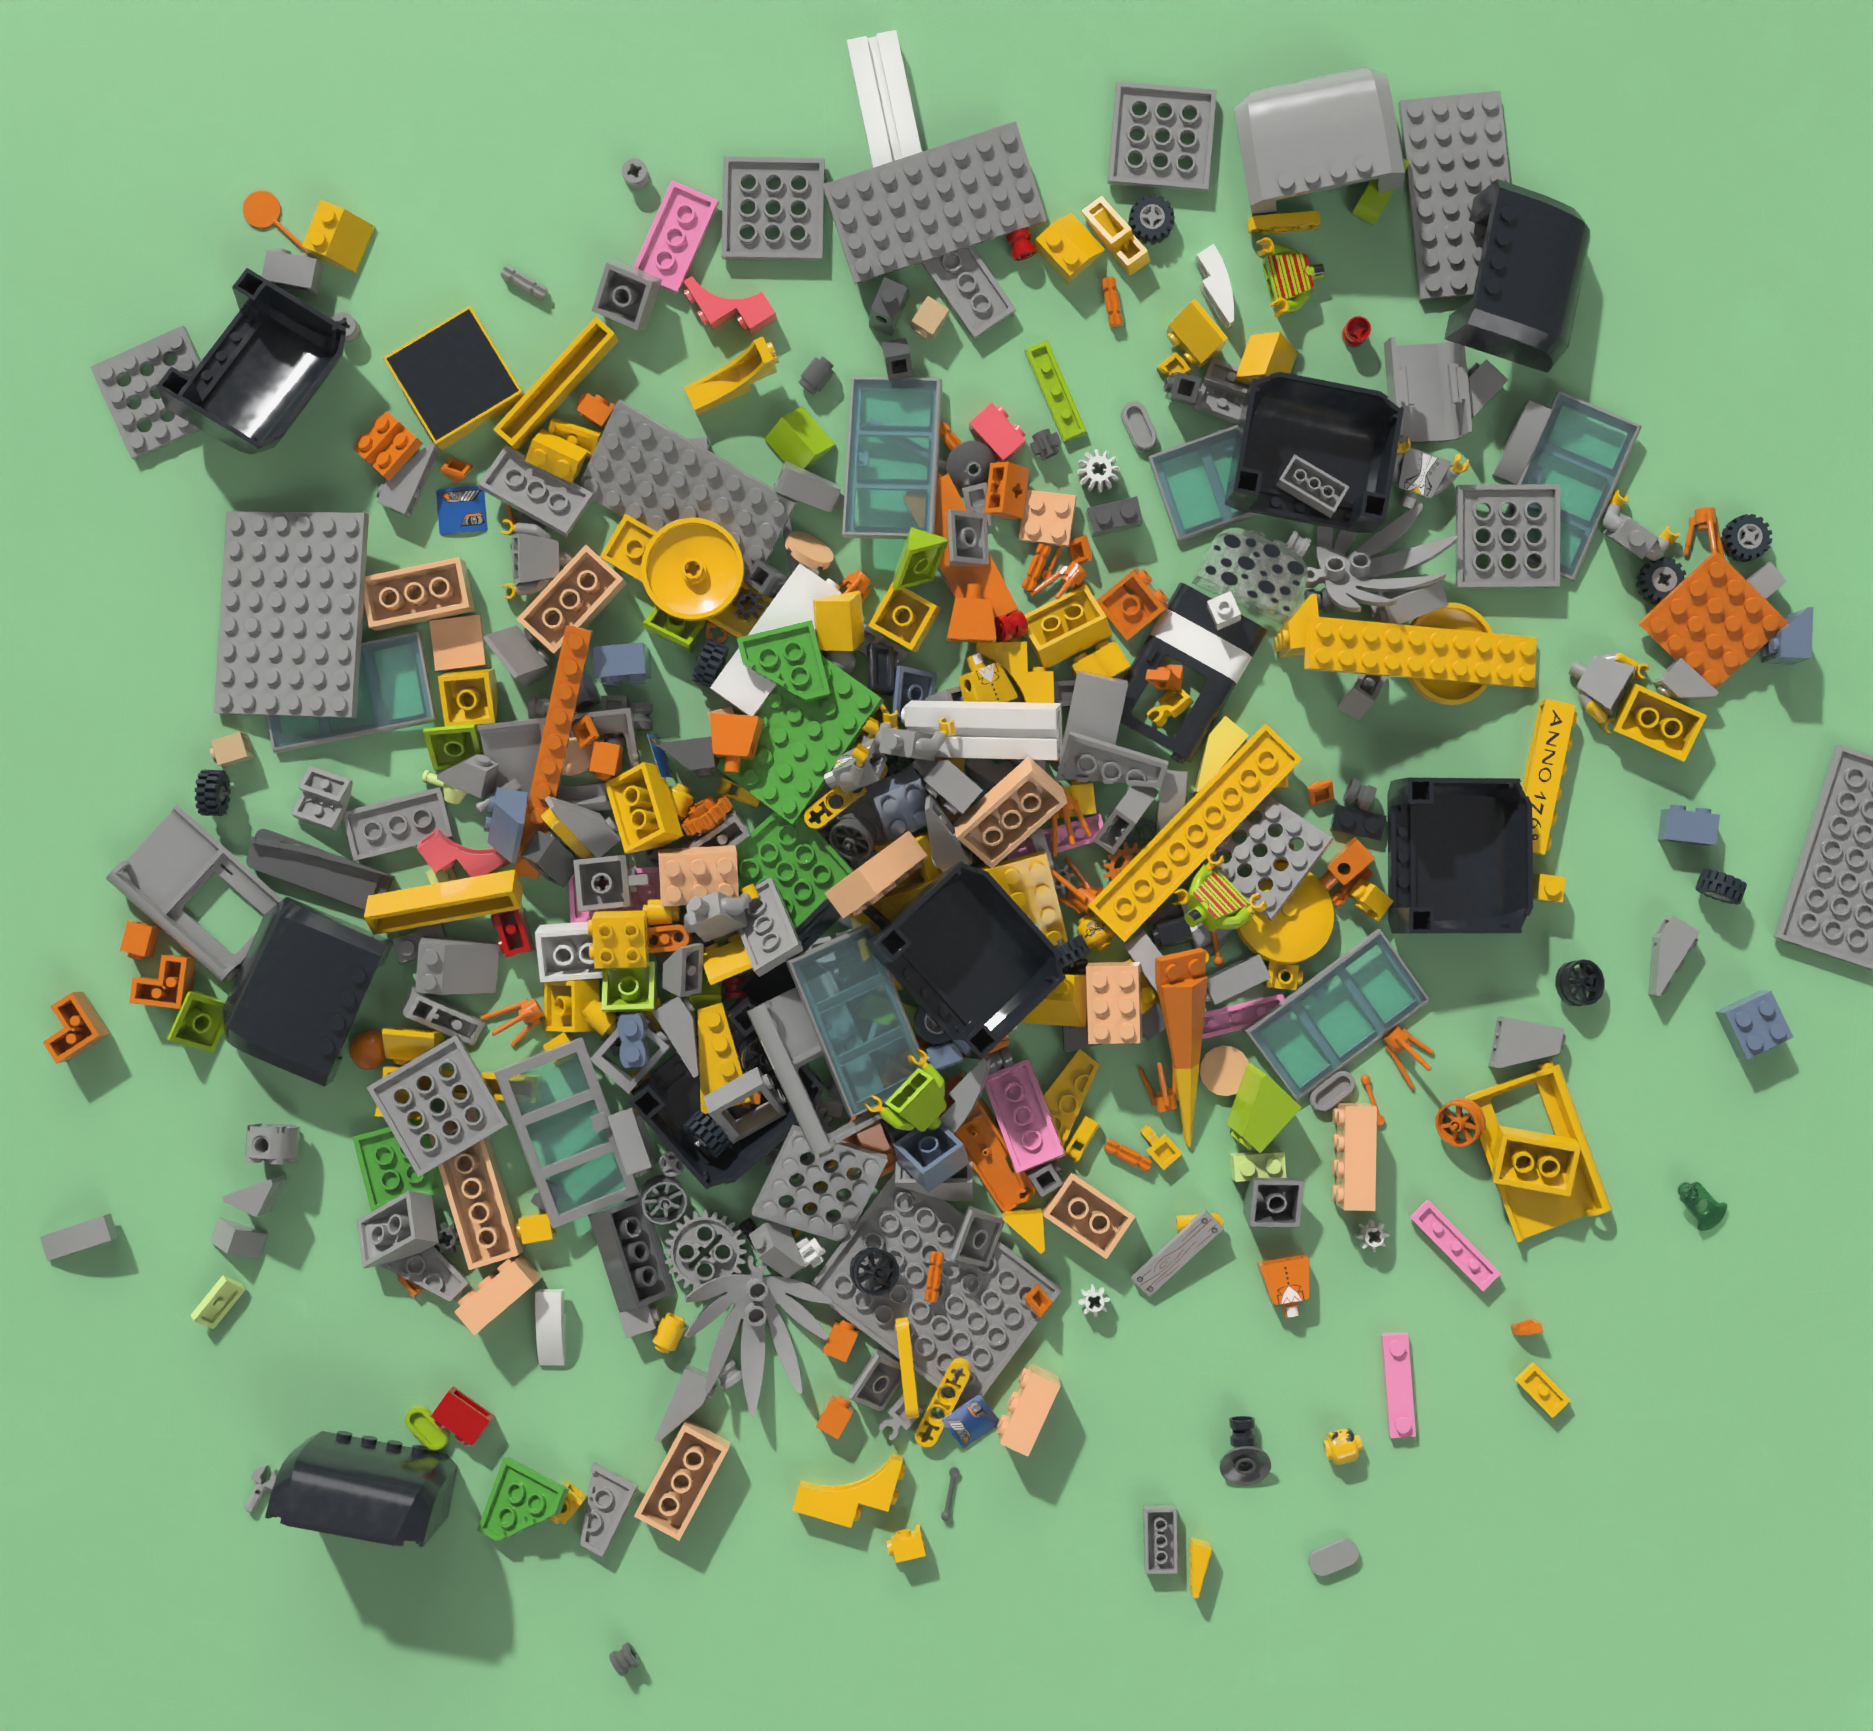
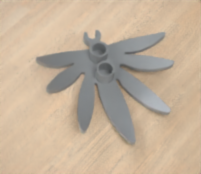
M1421 503L1381 529L1349 556H1346V554L1353 545L1357 533L1340 530L1335 547L1332 549L1333 528L1318 525L1316 554L1319 569L1306 567L1302 577H1311L1305 581L1306 588H1314L1318 584L1324 583L1330 600L1337 607L1346 611L1361 612V606L1357 602L1371 606L1397 605V600L1384 598L1366 591L1401 592L1418 589L1444 580L1446 573L1421 577L1382 578L1410 571L1429 562L1455 544L1458 536L1454 535L1371 559L1391 547L1411 528L1422 513L1423 504Z
M749 1256L747 1263L751 1270V1275L734 1274L718 1277L700 1285L685 1297L688 1303L706 1300L724 1293L700 1312L688 1328L685 1336L689 1339L713 1322L731 1304H735L726 1317L714 1343L707 1370L705 1391L709 1393L717 1380L733 1345L740 1320L743 1319L740 1344L741 1373L749 1413L753 1417L758 1405L764 1372L766 1319H768L771 1337L779 1359L799 1394L802 1393L801 1376L796 1353L788 1330L775 1305L779 1304L795 1321L820 1338L827 1340L828 1337L815 1317L803 1305L786 1293L817 1303L832 1304V1300L822 1291L804 1281L792 1277L785 1278L782 1275H763V1271L766 1270L768 1265L762 1261L760 1265L755 1266L753 1265V1256Z

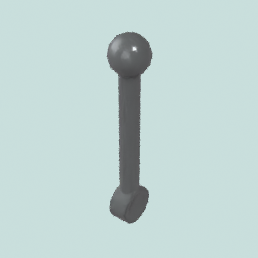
M952 1467L949 1470L951 1479L945 1510L941 1513V1518L944 1521H948L951 1518L949 1512L955 1480L959 1476V1469L956 1467Z

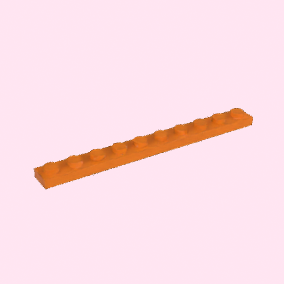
M566 625L527 804L517 862L513 869L520 876L537 880L540 876V873L520 855L537 830L548 834L550 827L545 823L541 815L550 808L545 798L548 796L557 798L593 631L570 625Z

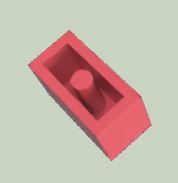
M990 403L969 422V429L982 443L992 450L999 462H1007L1025 446L1026 440L1024 437L1026 435L1017 424L1013 426L1007 420L1009 416L1000 405L996 407L993 403Z

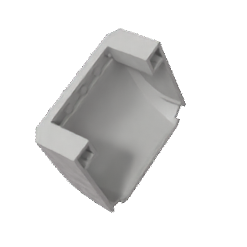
M1367 67L1350 69L1256 90L1234 107L1252 217L1277 214L1276 200L1376 179L1378 193L1404 188L1405 171L1391 90L1386 74Z

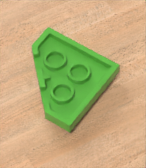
M812 620L737 638L744 666L805 702L831 696Z
M506 1457L502 1461L477 1531L495 1541H502L561 1513L569 1488L510 1457Z

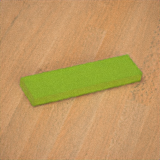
M1045 340L1024 349L1063 443L1087 434L1085 425L1049 341Z

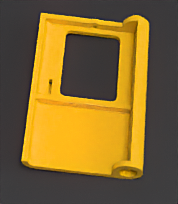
M1553 1060L1538 1064L1539 1069L1464 1097L1475 1102L1482 1109L1486 1118V1128L1479 1139L1492 1175L1494 1146L1499 1123L1492 1107L1491 1099L1530 1083H1535L1554 1135L1576 1139L1581 1147L1570 1197L1496 1184L1517 1243L1522 1242L1527 1237L1580 1217L1596 1216L1612 1209L1560 1064H1554Z

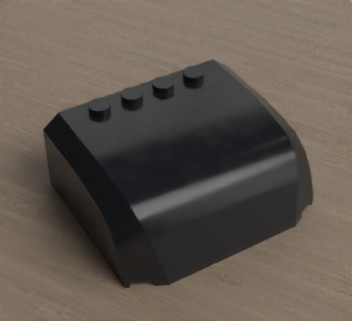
M1496 179L1473 199L1469 221L1487 227L1473 298L1449 315L1444 339L1548 373L1569 347L1590 244V229L1582 216L1573 207L1543 194Z
M246 268L232 286L240 311L189 377L171 366L156 387L166 409L230 447L250 455L274 448L283 438L343 357L346 327Z
M1277 372L1260 379H1252L1238 423L1224 505L1236 510L1356 533H1374L1386 521L1404 408H1399L1387 399L1388 396L1381 391L1305 376ZM1294 454L1349 486L1331 518L1276 486Z
M1408 777L1390 782L1387 794L1388 897L1393 900V903L1388 908V922L1392 934L1522 933L1521 928L1533 909L1532 803L1529 796H1526L1522 789L1520 778Z
M962 861L944 871L928 884L865 943L876 959L956 1047L970 1059L982 1060L1066 979L1059 961L1058 949L987 871L977 869Z
M285 897L264 914L224 1004V1038L230 1045L246 1054L324 1087L334 1080L343 1059L339 1056L373 976L377 968L385 964L393 941L378 934L373 935L372 932L290 897Z
M749 993L741 997L726 1010L738 1055L744 1039L756 1033L747 1011L759 1006V1004ZM697 1034V1046H698V1056H699V1042H698V1034ZM758 1041L750 1045V1048L754 1050L759 1047ZM678 1052L642 1081L631 1092L629 1099L630 1105L705 1189L724 1183L735 1182L786 1139L792 1125L799 1126L776 1077L772 1079L774 1089H780L786 1099V1103L783 1104L786 1115L734 1144L731 1142L717 1158L712 1157L701 1146L697 1147L694 1144L695 1140L683 1128V1125L698 1110L701 1112L700 1073L693 1078ZM746 1052L745 1062L754 1058V1054ZM759 1062L749 1066L748 1069L752 1070L758 1067ZM807 1063L798 1069V1074L816 1110L825 1087L814 1069ZM763 1065L762 1073L771 1070L768 1065ZM761 1092L760 1105L751 1104L750 1108L742 1107L743 1104L732 1106L727 1110L736 1120L768 1102V1100ZM705 1114L706 1116H709L712 1121H714L709 1114Z
M321 1431L295 1448L282 1463L271 1492L265 1518L280 1517V1524L392 1546H403L404 1541H416L415 1544H419V1547H424L448 1518L458 1468L448 1454L428 1451L426 1446L413 1445L412 1447L402 1446V1442L389 1440L385 1443L377 1441L378 1438L373 1436L358 1438L353 1437V1434L347 1431H338L337 1433Z

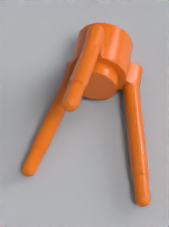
M1703 507L1695 509V517H1689V530L1684 556L1689 555L1695 526H1697L1698 531H1708L1711 552L1713 553L1715 550H1718V553L1725 559L1715 508Z
M1072 562L1068 567L1063 565L1057 573L1037 586L1034 591H1031L1030 595L1034 596L1063 576L1061 581L1064 585L1055 596L1058 600L1068 588L1075 590L1083 586V579L1087 576V572L1075 562Z
M856 570L852 575L848 574L838 584L840 586L838 591L845 586L847 590L844 593L861 591L863 604L865 598L871 592L868 587L872 581L864 573Z
M1072 794L1066 795L1068 803L1051 817L1052 856L1054 858L1057 857V813L1059 818L1064 817L1067 834L1072 846L1075 845V839L1069 816L1074 815L1073 810L1088 837L1091 836V831L1079 809L1078 801L1073 800Z
M1066 856L1064 860L1086 889L1082 887L1080 889L1075 888L1055 870L1051 869V874L1074 893L1072 899L1075 903L1057 895L1058 902L1073 908L1079 914L1082 912L1088 914L1091 912L1088 905L1096 898L1098 892L1090 886L1075 864Z
M527 998L520 1003L482 1015L480 1019L483 1021L520 1009L517 1017L492 1032V1035L495 1036L521 1020L525 1024L530 1022L510 1043L513 1047L536 1025L542 1022L540 1018L545 1016L535 999L529 1001Z
M1397 1026L1383 1039L1387 1043L1384 1048L1390 1053L1409 1088L1413 1090L1415 1086L1395 1050L1401 1053L1405 1049L1427 1071H1430L1431 1067L1409 1046L1410 1041L1431 1055L1434 1054V1051L1413 1037L1405 1028L1401 1029Z
M1173 1061L1172 1091L1171 1088L1166 1086L1162 1063L1157 1064L1161 1089L1156 1091L1157 1095H1155L1144 1070L1139 1068L1138 1072L1150 1096L1152 1106L1156 1105L1158 1112L1177 1109L1176 1101L1179 1100Z

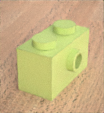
M1280 1149L1265 1150L1261 1153L1258 1151L1229 1153L1231 1178L1235 1182L1251 1181L1252 1178H1287L1285 1152Z

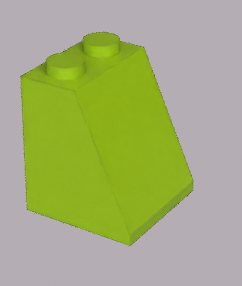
M1249 1063L1246 1066L1226 1124L1233 1130L1230 1135L1249 1151L1254 1148L1261 1153L1302 1107L1267 1074Z

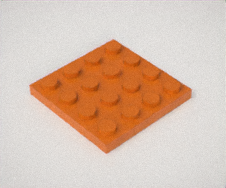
M1716 550L1638 622L1674 660L1677 661L1682 658L1715 689L1789 623Z

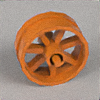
M1457 1098L1451 1100L1438 1110L1435 1118V1127L1444 1142L1454 1147H1465L1483 1135L1486 1128V1118L1482 1109L1475 1102L1465 1098ZM1456 1106V1115L1448 1107ZM1462 1108L1466 1109L1469 1113H1463ZM1445 1115L1452 1121L1446 1123ZM1471 1116H1473L1475 1123H1471ZM1467 1128L1476 1130L1473 1138ZM1460 1131H1462L1466 1139H1461L1458 1137Z

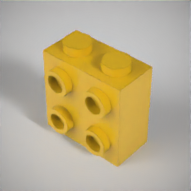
M647 910L594 912L592 920H588V935H593V945L589 946V958L594 960V969L647 967L649 962Z

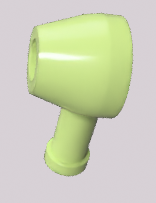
M424 771L422 782L442 787L446 802L460 804L467 795V792L437 780V775L431 773V771Z

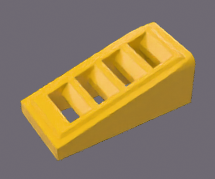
M1191 1537L1190 1591L1193 1598L1198 1599L1212 1554V1548L1209 1542Z

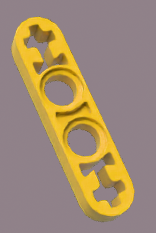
M886 763L882 771V775L880 776V779L878 781L886 778L888 770ZM837 785L805 811L804 821L806 825L813 830L825 827L867 794L866 786L859 793L851 791L846 793L840 785ZM839 795L842 797L843 805L841 808L833 809L829 806L831 796ZM824 803L826 809L830 813H832V815L828 817L827 814L824 813L820 817L822 821L820 824H817L816 822H813L811 824L809 822L811 820L810 814L812 812L816 814L820 813L823 810V808L820 807V805Z
M896 1318L906 1419L919 1418L909 1318Z
M956 1358L948 1366L915 1432V1440L920 1446L931 1447L937 1442L945 1426L942 1419L952 1413L971 1375L972 1368L966 1359ZM961 1367L963 1368V1373L960 1374L956 1382L953 1378L956 1370ZM944 1387H951L955 1391V1396L952 1398L945 1397L942 1389ZM933 1408H940L945 1416L937 1419L931 1414V1410ZM929 1424H931L934 1427L931 1431L930 1436H928V1438H925L923 1435L926 1432Z

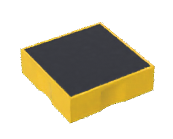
M471 306L466 307L383 357L433 442L441 451L472 433L485 421L496 418L512 409L525 395Z

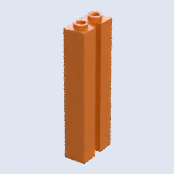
M940 473L937 476L935 535L948 540L947 510L967 511L949 474L942 476ZM905 492L906 495L903 496V502L916 527L925 528L926 492ZM947 544L938 569L954 600L955 598H966V584L982 585L981 599L992 600L994 619L1002 615L1009 616L1010 613L1018 611V607L990 553L989 565L950 567L949 545Z

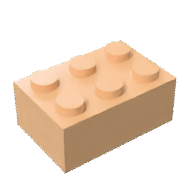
M735 845L658 849L661 906L687 905L694 896L701 898L714 892H720L732 898L739 897L737 850Z
M1140 962L1088 963L1086 966L1088 1044L1141 1043Z
M1069 1170L1062 1180L1063 1185L1056 1189L1042 1210L1043 1216L1107 1259L1134 1220L1135 1215Z
M523 1254L518 1258L514 1256L506 1260L497 1268L500 1272L498 1275L493 1272L477 1285L480 1289L478 1292L474 1288L457 1302L460 1307L454 1312L473 1335L477 1334L542 1278Z
M1030 1363L1028 1369H1022L1018 1378L1019 1389L1017 1392L1013 1391L1007 1403L1009 1406L1006 1416L1001 1415L996 1427L1001 1445L1027 1457L1061 1386L1058 1375Z

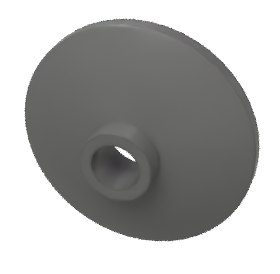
M966 441L957 445L951 451L947 459L946 469L953 484L962 489L987 482L988 485L990 463L997 462L994 453L987 445L979 441ZM972 464L977 465L975 472L969 471V467Z
M1251 1446L1234 1448L1227 1452L1220 1461L1221 1475L1227 1481L1236 1485L1258 1483L1266 1478L1271 1470V1460L1268 1454L1259 1448Z

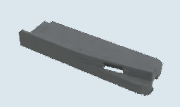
M260 829L255 836H252L250 841L252 845L246 858L248 867L364 910L366 909L368 896L388 892L394 875L269 829Z

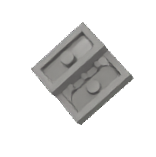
M1211 358L1193 409L1238 425L1242 406L1250 386L1234 380L1239 367Z
M309 766L298 787L302 794L291 815L296 819L337 832L349 803L353 781Z

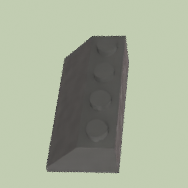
M639 1197L603 1208L588 1215L619 1312L641 1308L676 1292L668 1266L665 1264L666 1259L655 1225L645 1217L639 1204ZM644 1203L647 1211H650L648 1203Z

